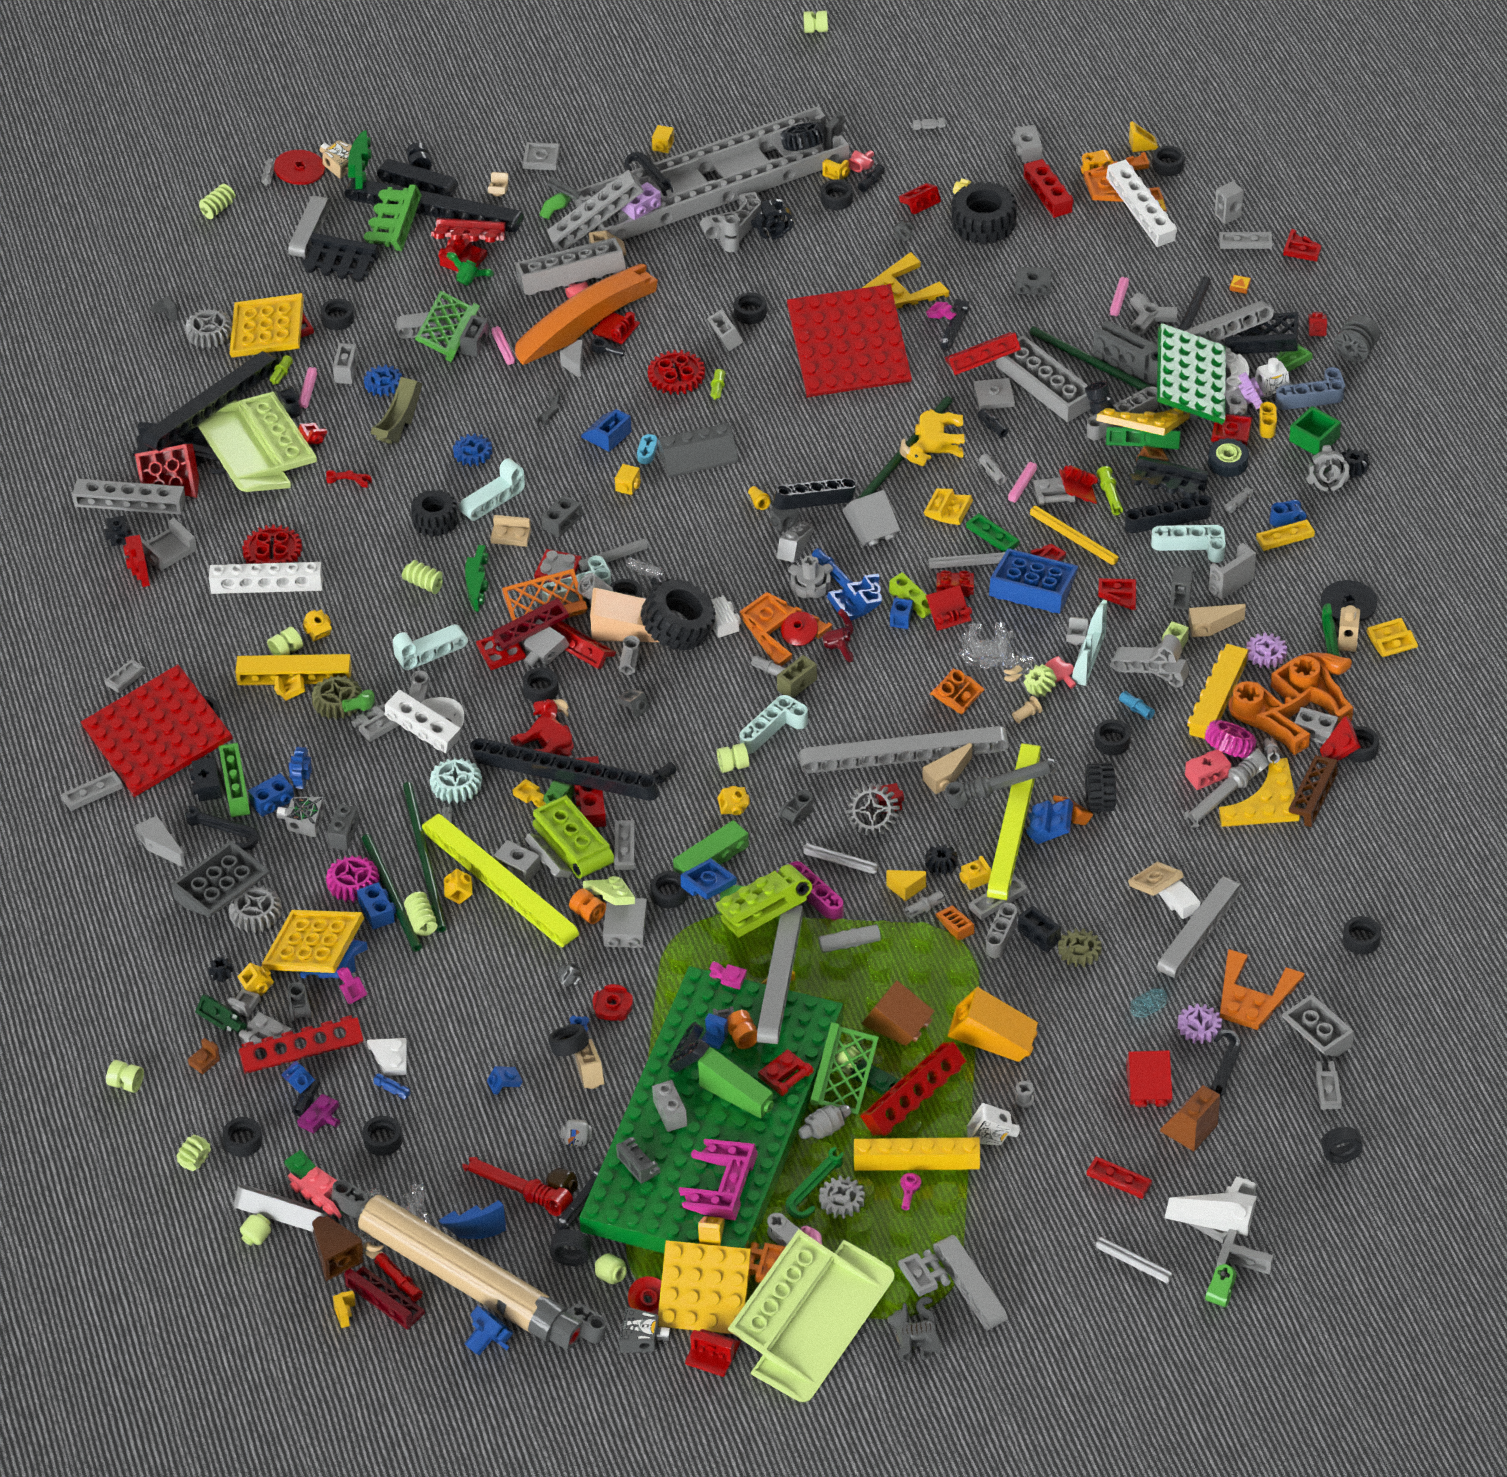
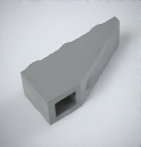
M804 521L793 525L779 538L777 559L794 563L800 558L815 526H811Z
M154 816L136 825L138 838L148 851L181 867L185 866L184 857H186V852L182 846H178L176 837L173 833H169L164 821L161 822L158 816Z

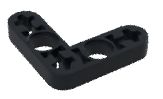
M693 1022L686 1029L667 1064L675 1073L700 1059L708 1050L709 1045L701 1038L699 1039L704 1028L696 1022Z

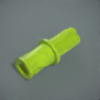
M283 356L281 362L275 366V371L270 377V382L273 385L279 384L282 378L288 374V369L293 363V359L290 356Z
M722 369L715 370L714 378L711 381L710 396L714 400L721 397L722 389L725 387L724 377L726 373Z

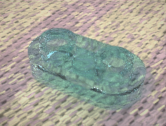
M1154 988L1134 998L1130 1005L1131 1014L1138 1018H1144L1163 1008L1167 1003L1166 992L1162 989Z

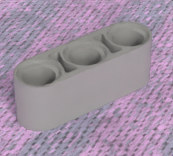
M434 311L436 316H443L441 311ZM429 312L398 317L396 325L399 337L403 339L415 338ZM446 320L439 321L441 326L448 325ZM435 321L428 322L431 328L437 327ZM440 331L433 332L434 335L441 334ZM425 333V334H422L421 336L423 337V336H430V335H429V333Z
M1012 903L1001 905L986 936V954L991 958L1002 956L1017 925V907Z

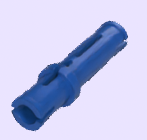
M817 548L812 552V556L817 557L820 565L830 564L833 567L830 575L843 589L846 584L854 583L834 563V559L828 557L821 548Z

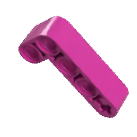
M791 862L789 865L794 866L812 884V890L806 896L807 901L829 921H840L844 916L842 898L802 862Z

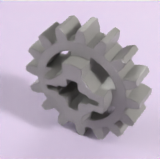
M839 1176V1180H835L832 1177L831 1183L824 1182V1188H820L819 1202L821 1203V1208L826 1209V1214L833 1212L834 1218L838 1214L843 1219L845 1214H849L852 1217L853 1211L859 1213L860 1207L864 1206L865 1192H863V1186H858L857 1180L851 1182L849 1176L846 1180H843L842 1176Z

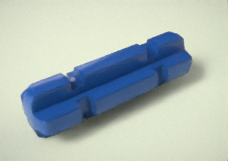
M380 1073L374 1077L375 1085L382 1087L392 1094L398 1095L402 1099H407L410 1095V1089L406 1086L401 1087L400 1083L388 1077L385 1078L386 1076Z

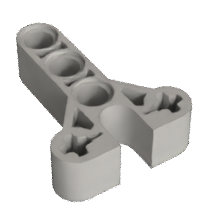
M1170 634L1165 635L1162 642L1155 648L1119 647L1110 663L1111 667L1117 672L1153 673L1177 688L1183 686L1189 673L1187 661L1179 659L1183 650L1180 641L1176 636Z

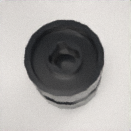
M420 142L411 144L406 150L409 165L430 170L432 162L427 146Z
M1106 381L1095 382L1085 388L1086 395L1091 400L1089 405L1093 414H1098L1105 408L1112 409L1114 407Z

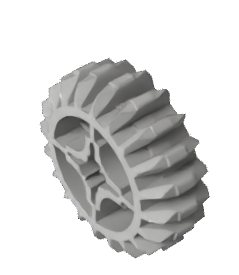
M215 308L213 310H201L199 313L195 312L194 315H191L186 320L185 331L187 338L196 347L202 346L203 349L205 347L211 349L212 346L224 345V341H229V337H231L232 321L227 313H223L222 310L216 311Z
M870 783L869 790L866 785H862L863 792L856 789L855 792L858 796H850L854 803L848 802L847 804L853 806L852 809L847 810V813L853 814V816L848 818L849 821L856 820L852 826L856 828L860 825L858 832L862 833L865 830V835L868 836L871 830L873 836H877L878 830L881 834H885L884 827L887 830H891L889 823L896 824V821L892 819L893 816L899 817V814L894 813V810H899L900 807L893 805L898 802V799H891L894 792L887 794L888 787H884L881 791V784H877L875 788L874 784ZM875 794L881 795L886 800L888 806H880L877 798H875ZM869 795L867 805L859 808L861 801ZM872 805L880 808L874 815L872 812L865 810H869L870 807L872 808ZM888 812L886 818L877 825L880 814ZM859 814H867L869 821H871V826L865 824Z
M255 885L254 888H249L230 902L228 907L229 917L234 926H238L240 931L245 929L247 933L250 930L254 933L257 930L263 932L265 928L271 929V925H276L277 920H280L282 913L281 900L271 888L266 889L264 885L258 888Z

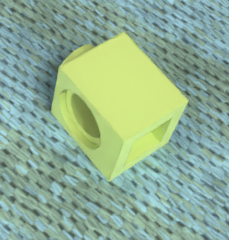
M1171 622L1162 635V640L1165 635H1174L1179 639L1183 649L1188 641L1189 627Z

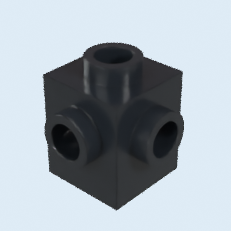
M125 516L106 518L108 529L104 530L106 540L110 539L111 547L126 544L125 537L131 536L132 533L130 525H126Z

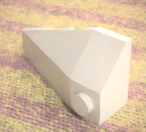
M1231 1192L1169 1198L1165 1218L1227 1232L1229 1229L1237 1231V1234L1248 1236L1257 1196Z

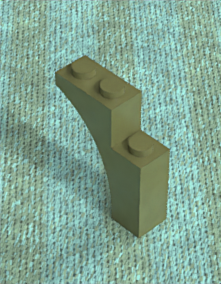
M400 377L395 396L388 411L381 421L371 429L370 434L375 435L376 440L391 445L392 442L399 443L405 423L409 425L412 423L422 383Z

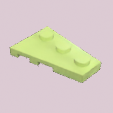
M612 876L604 880L583 881V888L587 890L592 889V893L595 895H603L604 900L614 905L635 904V896L620 877Z

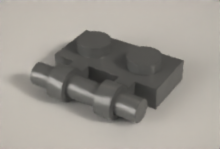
M841 111L837 112L836 117L827 122L824 127L826 131V140L823 142L824 151L832 149V138L834 136H844L842 127L845 118Z

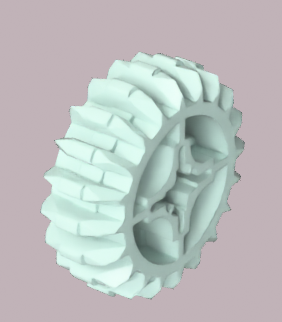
M454 757L451 761L447 759L445 763L440 761L439 766H435L434 771H431V790L435 793L436 798H440L442 802L447 800L449 804L452 801H455L456 804L459 801L465 803L467 798L472 800L473 795H477L478 790H481V772L475 763L471 764L470 759L464 761L463 757L460 760Z

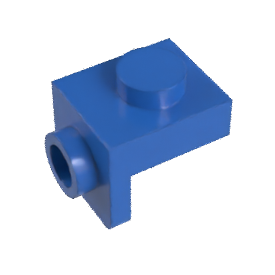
M495 1066L487 1079L489 1087L493 1094L496 1095L499 1094L502 1087H520L523 1082L516 1067Z

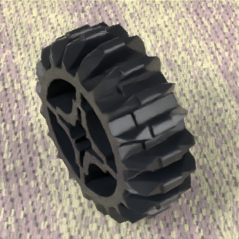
M820 122L792 125V127H788L781 133V143L783 148L788 151L809 149L820 145L826 140V131Z

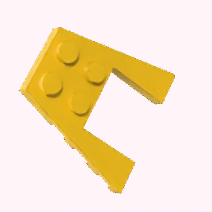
M911 252L862 287L891 284L896 309L902 308L904 304L908 303L911 305L918 304V301L928 299V301L936 300V297L943 295L945 298L949 297V290L940 281L910 294L895 279L921 267V262Z

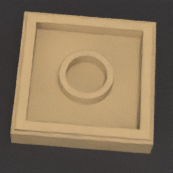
M1156 862L1130 878L1128 882L1130 887L1154 896L1184 876L1182 871Z

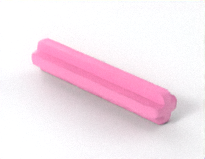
M1121 277L1110 308L1111 316H1118L1129 285L1127 277Z
M499 326L493 327L491 329L492 335L506 364H515V356Z
M309 367L299 398L300 408H307L317 377V369L315 367Z
M1029 462L1008 494L1009 501L1017 502L1037 470L1036 463Z

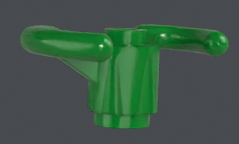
M447 253V258L453 261L458 268L456 281L463 285L469 286V284H472L474 277H493L495 275L494 271L489 268L478 269L475 267L476 263L469 260L461 262L456 253Z

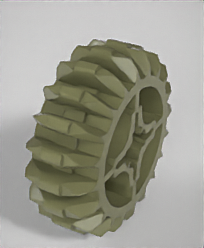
M330 675L329 679L323 678V681L318 682L317 686L314 687L311 695L312 705L317 713H320L322 717L327 716L328 720L332 717L335 720L340 717L344 719L345 716L351 717L352 713H357L358 709L344 712L342 701L358 697L362 693V689L353 678L348 679L346 675L343 677L339 675L332 677Z

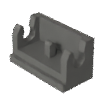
M630 1137L622 1143L616 1144L617 1158L642 1184L659 1174L660 1168L657 1166L656 1161L652 1162L635 1142L636 1140Z

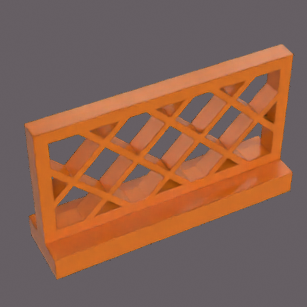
M574 569L502 588L512 621L517 619L514 614L516 606L526 610L525 614L533 611L530 608L534 601L542 605L546 604L536 598L540 590L550 594L546 603L550 601L552 596L559 598L562 604L564 602L567 603L563 606L569 613L568 618L584 614L587 611L586 602L578 592V581ZM571 575L573 582L570 587L560 582L563 576ZM550 580L556 583L553 591L542 587L545 581ZM533 585L538 588L535 596L525 592L527 586ZM558 585L568 590L564 598L554 593ZM515 590L521 593L517 601L509 598L508 591ZM571 591L577 595L579 601L572 603L566 597ZM522 595L532 599L529 607L518 603Z

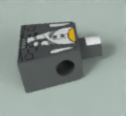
M626 1307L619 1338L620 1353L653 1352L656 1349L657 1340H670L671 1329L659 1327V1316L657 1314Z

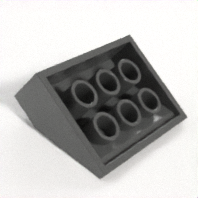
M230 840L172 882L173 896L186 909L211 917L270 874V871Z

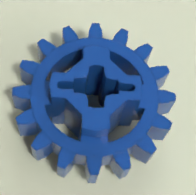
M387 364L384 367L378 365L377 369L372 367L371 372L367 371L366 376H364L365 388H367L368 393L373 392V396L379 394L382 397L383 394H386V396H389V393L395 394L402 373H399V369L394 370V366L388 368Z
M476 433L473 436L466 434V438L461 436L460 441H455V445H453L454 458H457V462L462 461V465L469 463L470 467L473 464L479 466V462L485 464V459L490 460V455H492V443L489 442L488 438L483 439L482 434L479 437L476 436Z
M296 747L294 751L295 756H291V761L289 762V778L292 779L294 788L305 789L306 780H310L312 773L311 757L308 755L307 747Z

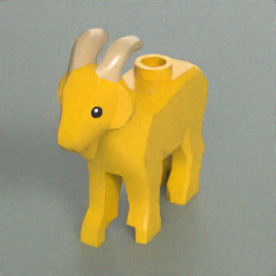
M932 409L923 412L920 415L918 424L915 425V435H919V440L911 447H908L905 439H903L899 450L900 454L910 462L920 466H925L926 461L931 459V456L925 453H950L963 458V448L958 445L960 443L964 444V434L944 433V427L947 425L963 426V415L950 412L939 414Z

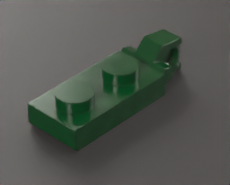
M202 994L195 1013L224 1031L233 1032L235 1030L240 1032L241 1030H246L247 1024L238 1020L239 1015L235 1011L209 995Z

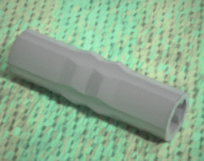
M877 924L818 937L821 953L848 949L881 940Z

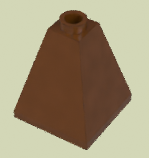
M319 1216L312 1221L313 1235L326 1281L346 1272L349 1268L352 1269L364 1263L363 1245L360 1237L328 1216Z

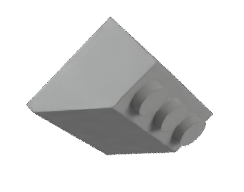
M1313 994L1282 1014V1017L1325 1055L1338 1057L1353 1045L1354 1031Z

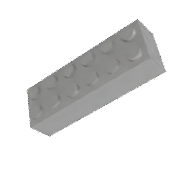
M615 237L515 263L518 281L525 295H534L543 290L550 291L555 287L569 286L575 282H585L594 277L601 278L606 274H616L626 269L623 251Z
M1024 335L1018 338L1021 350L996 359V367L1067 423L1091 409L1089 405L1091 400L1088 399L1085 388L1088 385Z

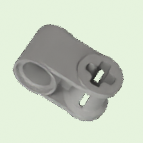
M773 1213L768 1217L767 1223L769 1227L767 1234L780 1246H787L798 1229L801 1230L781 1213Z

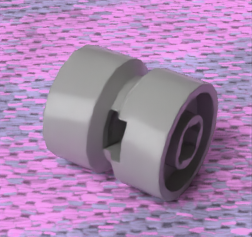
M593 573L586 574L578 584V592L591 602L593 588L613 591L610 585Z

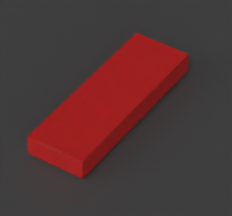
M1097 1156L1086 1173L1089 1177L1141 1199L1145 1197L1152 1185L1151 1179Z

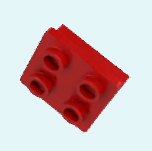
M704 1329L700 1331L693 1330L690 1336L691 1349L685 1364L724 1377L736 1355L740 1341Z

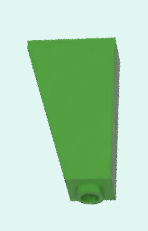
M709 1047L706 1053L698 1060L700 1087L759 1118H762L772 1110L774 1105L773 1092L719 1052Z

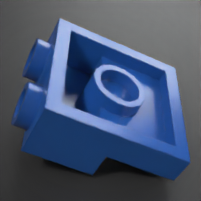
M1066 799L1052 804L1047 800L1032 806V812L1028 814L1030 827L1026 829L1027 835L1037 844L1069 833L1073 802L1070 799Z
M711 858L681 874V887L692 896L699 894L706 900L737 884V877Z

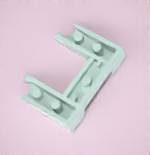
M1102 600L1091 619L1088 634L1080 648L1072 674V679L1076 684L1086 686L1105 637L1107 600Z

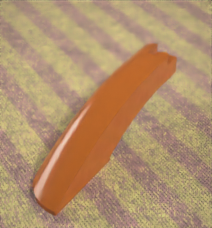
M637 264L587 287L543 317L517 341L515 346L517 359L525 365L573 344L581 335L609 314L630 302L656 292L658 280L646 272V265Z

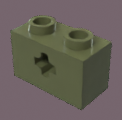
M804 655L799 657L777 675V691L792 698L796 697L817 680V664Z

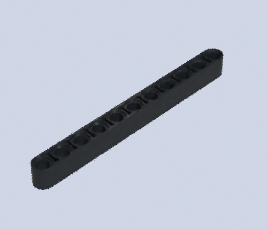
M353 178L345 189L344 194L349 200L376 205L383 203L378 196L381 190H387L388 187H392L393 190H403L404 187L366 180V182H363L362 189H356L355 178ZM420 191L422 196L416 210L417 214L437 218L505 222V231L517 232L524 220V215L519 210ZM389 201V204H398V203H399V202H396V201Z
M260 352L148 429L143 435L142 443L157 451L163 450L275 371V366L279 364V359L266 352Z
M477 738L470 743L473 757L479 764L647 801L657 799L660 794L656 780L652 775L483 738Z

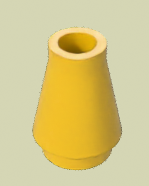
M752 486L748 490V494L756 509L765 510L770 506L771 501L768 494L756 486Z

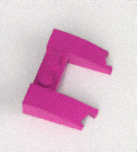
M704 1139V1144L707 1147L702 1152L694 1149L691 1153L692 1158L725 1166L726 1169L718 1191L679 1187L680 1196H685L686 1202H682V1206L685 1209L703 1215L735 1221L741 1206L740 1196L748 1172L753 1170L758 1155L756 1146L751 1143Z

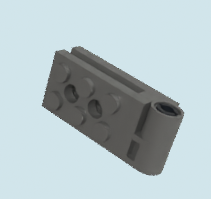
M1108 320L1102 324V329L1098 327L1094 331V357L1151 386L1157 387L1158 345Z

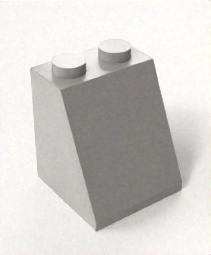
M884 490L853 500L842 510L862 546L869 544L872 547L879 544V541L882 539H886V541L896 538V534L900 531Z

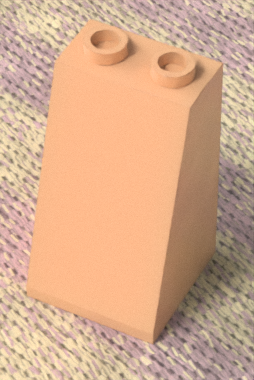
M593 588L590 612L592 639L596 641L623 642L627 636H636L640 642H659L658 640L655 641L650 633H647L645 630L646 626H643L641 620V609L646 599Z

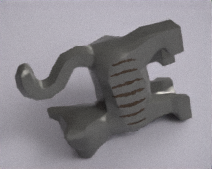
M923 1297L916 1303L917 1311L926 1317L927 1320L909 1323L906 1303H903L902 1309L896 1310L893 1315L888 1316V1323L896 1330L897 1342L901 1347L898 1353L900 1362H909L911 1360L913 1346H922L923 1349L920 1351L921 1360L931 1359L933 1351L940 1354V1340L936 1332L935 1315L924 1307L926 1304L932 1303L933 1300L930 1297Z

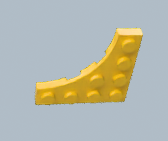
M1105 408L1097 414V421L1163 436L1190 418V413L1176 408L1158 413L1146 411L1144 414L1115 412L1114 409Z
M1280 758L1277 763L1274 764L1273 761L1268 765L1267 778L1254 795L1242 802L1219 807L1222 827L1299 821L1300 815L1289 813V807L1295 797L1287 758Z

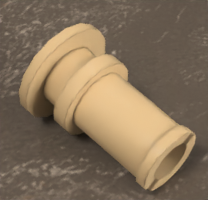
M1034 696L1029 698L1030 702H1025L1023 707L1012 713L1017 723H1020L1030 715H1035L1036 711L1038 713L1043 711L1040 702Z

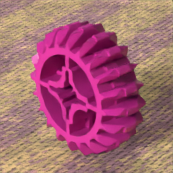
M1222 720L1210 722L1204 737L1207 743L1215 747L1216 750L1240 758H1247L1255 749L1257 741L1250 731L1245 730V728Z
M351 855L350 858L344 856L343 860L337 859L336 863H331V867L326 875L327 888L331 891L332 896H336L338 900L343 899L345 903L348 900L354 903L358 899V889L379 882L378 869L373 861H369L367 857L362 859L360 855L357 858Z

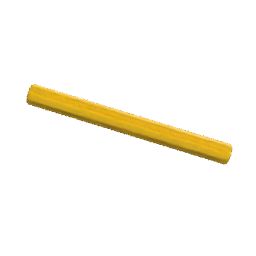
M1033 506L1030 509L1031 516L1111 565H1115L1118 562L1119 557L1038 506Z

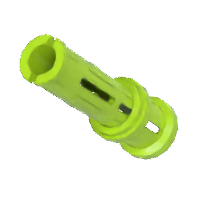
M1103 466L1096 472L1097 477L1101 481L1100 487L1106 493L1112 514L1120 515V512H1123V507L1115 488L1116 480L1112 477V468Z

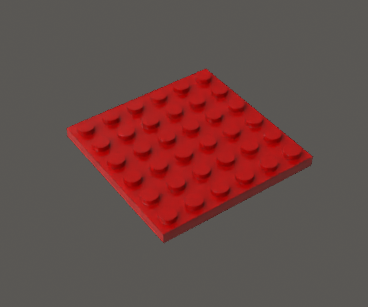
M891 284L787 299V307L806 397L911 382L910 368Z
M179 664L81 721L82 727L133 797L138 796L192 764L191 761L202 758L233 739L232 734Z

